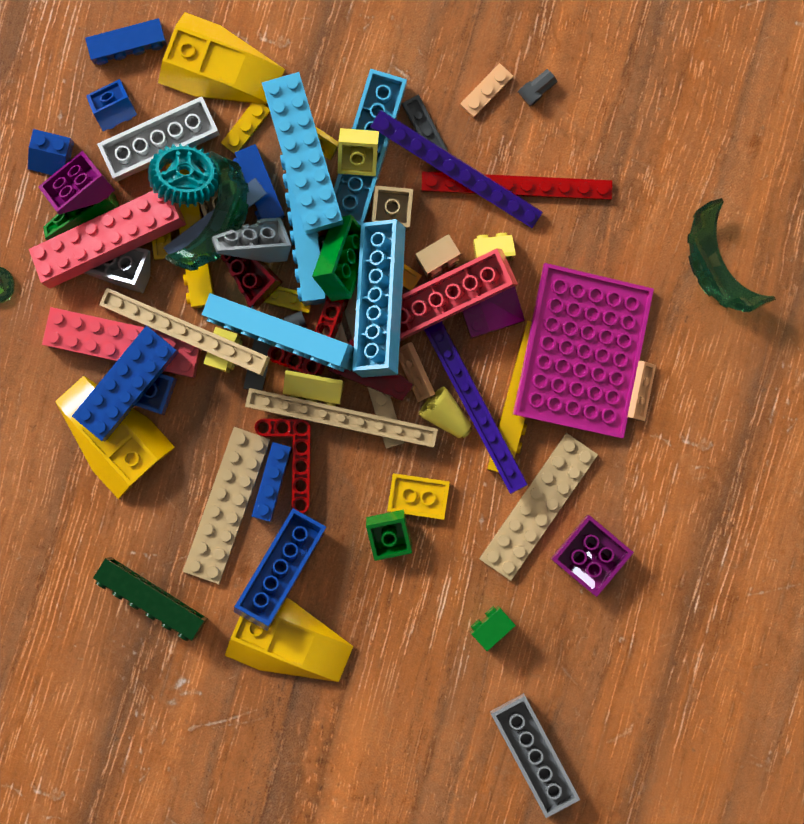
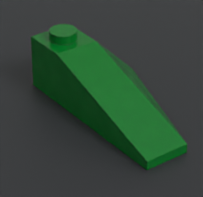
M112 192L108 198L100 203L60 215L56 214L43 227L45 239L49 240L119 207L116 196Z

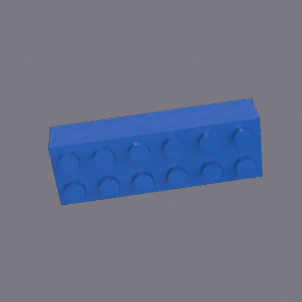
M146 326L74 412L72 417L98 439L106 441L179 351L150 327Z
M292 508L234 606V612L268 631L323 537L326 526Z

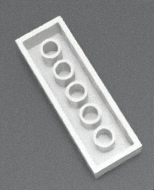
M201 96L106 139L97 145L112 178L118 182L149 168L154 154H158L159 149L164 151L165 146L171 148L172 144H174L176 147H179L181 143L182 146L186 147L189 144V147L193 148L195 145H200L220 134Z

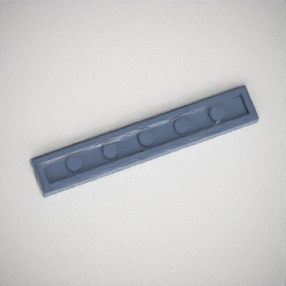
M254 178L164 247L165 251L174 263H177L263 198L267 192L258 180Z

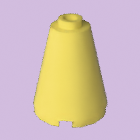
M444 386L435 392V396L432 399L428 398L419 411L421 418L457 438H465L471 432L470 421Z

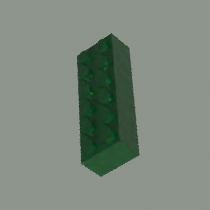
M112 557L104 559L93 577L96 580L95 584L99 587L111 589L113 591L112 595L121 600L124 598L130 601L128 605L136 610H144L146 612L145 615L154 621L155 619L160 620L164 628L169 631L174 629L178 632V636L185 641L194 640L208 620L201 613Z

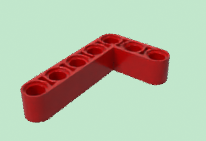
M327 296L315 332L323 335V329L329 326L330 333L327 336L335 339L349 299L331 301ZM335 308L337 311L336 316L330 318L329 312ZM274 346L268 350L270 361L315 376H320L324 371L325 365L310 360V358L307 359ZM281 350L282 356L276 360L275 353ZM298 356L300 360L299 364L293 366L292 360L294 357ZM315 362L317 369L311 372L310 365Z
M303 419L258 420L254 428L260 436L293 437L292 508L301 513H306L310 508L311 425ZM263 422L269 425V430L266 433L259 431V425ZM280 423H286L288 425V430L286 433H280L278 431V426ZM300 423L307 425V431L303 434L297 431V426ZM300 442H305L307 445V450L304 453L297 451V445ZM300 461H304L307 464V469L304 472H299L296 468L297 463ZM300 480L306 482L307 487L304 491H299L296 488V484ZM300 499L306 502V508L303 511L296 508V502Z

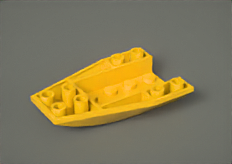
M185 12L175 26L163 57L158 84L194 97L202 96L203 98L268 105L262 82L283 77L285 69L221 25Z
M83 376L55 402L92 471L120 499L143 474L168 455L175 446L149 418L134 408L106 441L98 439L72 417L74 412L97 386L96 383Z
M286 598L268 631L240 616L229 641L225 656L260 671L339 682L353 645L294 601Z

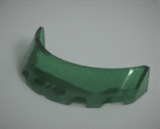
M210 151L209 155L217 169L219 191L212 217L194 241L181 250L165 256V259L172 264L190 271L197 270L198 267L210 261L215 262L221 256L215 250L212 236L229 230L236 231L241 229L248 213L247 193L249 188L241 171L242 168L237 162L213 151Z
M722 198L712 200L696 210L687 243L690 246L689 262L699 285L709 297L715 298L723 307L743 312L754 311L776 300L774 296L757 294L745 288L728 271L720 255L717 243V221L724 201Z

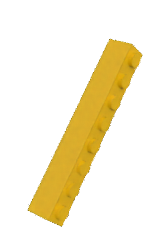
M171 163L166 165V169L169 168ZM185 169L179 171L183 175L190 173ZM197 202L196 207L193 204H189L188 208L186 204L181 205L180 210L186 225L178 228L180 235L202 219L199 202ZM206 241L181 259V265L186 270V274H183L184 285H188L189 293H186L187 304H191L193 309L205 307L209 294H214Z
M531 321L526 322L498 426L514 459L516 453L519 454L522 443L519 442L520 436L525 435L527 424H524L526 417L513 415ZM490 456L487 470L498 472Z

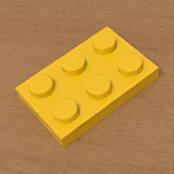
M393 473L387 511L394 512L404 509L405 514L444 520L450 482Z

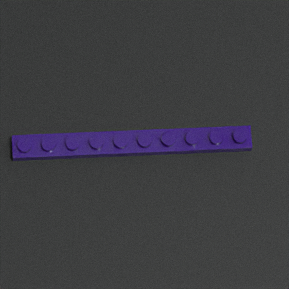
M380 110L372 122L371 128L379 131L382 135L527 226L533 228L543 213L535 206L384 111Z
M441 321L425 329L424 331L509 493L513 494L528 486L443 322Z

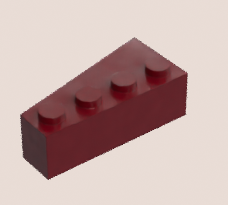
M224 226L218 234L233 229ZM219 254L223 262L226 263L229 273L239 286L238 288L241 294L244 295L249 308L258 309L283 282L262 261Z
M351 339L348 344L354 346V341ZM331 367L328 370L331 373L400 401H403L414 387L411 382L400 374L361 377L352 370L345 369L342 372Z

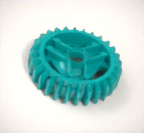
M181 143L179 147L172 144L171 148L165 146L164 151L159 149L158 154H154L148 168V181L150 182V187L153 188V193H158V198L164 197V202L169 200L171 205L178 203L179 207H181L182 204H186L188 208L189 204H193L196 207L197 202L203 205L204 200L209 201L210 197H213L217 191L220 181L218 163H214V157L209 158V152L204 154L203 148L197 150L196 145L194 148H191L189 144L186 147L182 146ZM171 163L167 171H160L164 166ZM185 169L190 173L183 175L179 171Z

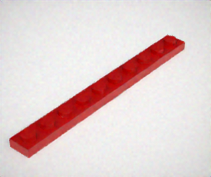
M422 171V192L476 194L443 172ZM484 174L517 196L592 200L612 199V180Z

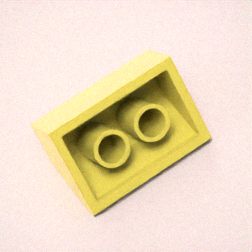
M286 370L283 394L294 398H305L312 402L321 401L325 402L324 404L336 407V404L340 405L344 381Z

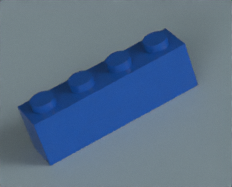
M159 18L85 38L91 61L94 64L97 63V65L106 64L111 59L122 60L126 58V55L130 54L141 55L145 53V50L149 49L159 50L164 45H167Z
M256 144L234 152L236 158L233 160L237 170L241 168L243 176H240L243 185L245 186L256 178L267 192L263 198L255 203L257 211H255L257 220L285 218Z
M272 442L251 517L269 522L272 521L292 447Z

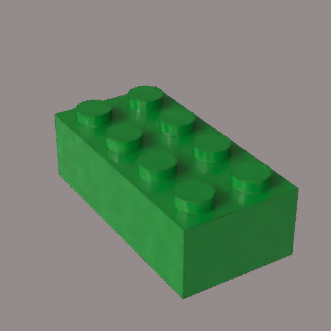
M352 215L342 216L343 225L328 229L312 275L331 301L350 299L358 279L361 227Z

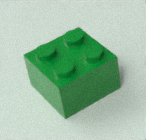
M404 509L366 517V528L374 561L412 553V541Z
M492 606L485 613L486 617L482 621L478 619L471 625V635L486 651L490 650L516 626L499 606L496 608Z

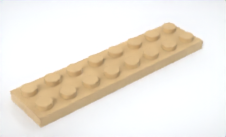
M237 427L233 428L183 572L220 584L271 439Z
M566 433L479 559L511 581L598 454Z

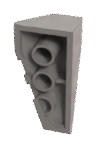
M281 218L257 220L256 224L250 226L248 224L243 225L242 229L236 231L229 230L212 236L217 254L268 263L287 261L292 246Z
M138 247L85 272V274L129 290L144 293L150 278V251Z

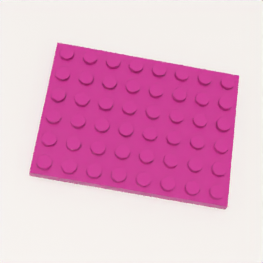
M544 263L513 415L624 439L627 416L654 289Z

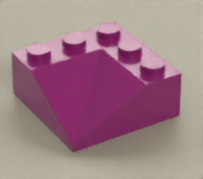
M83 150L38 186L59 215L100 203L115 191Z
M515 286L461 312L470 339L525 321Z
M586 515L550 559L597 597L634 552L590 515Z

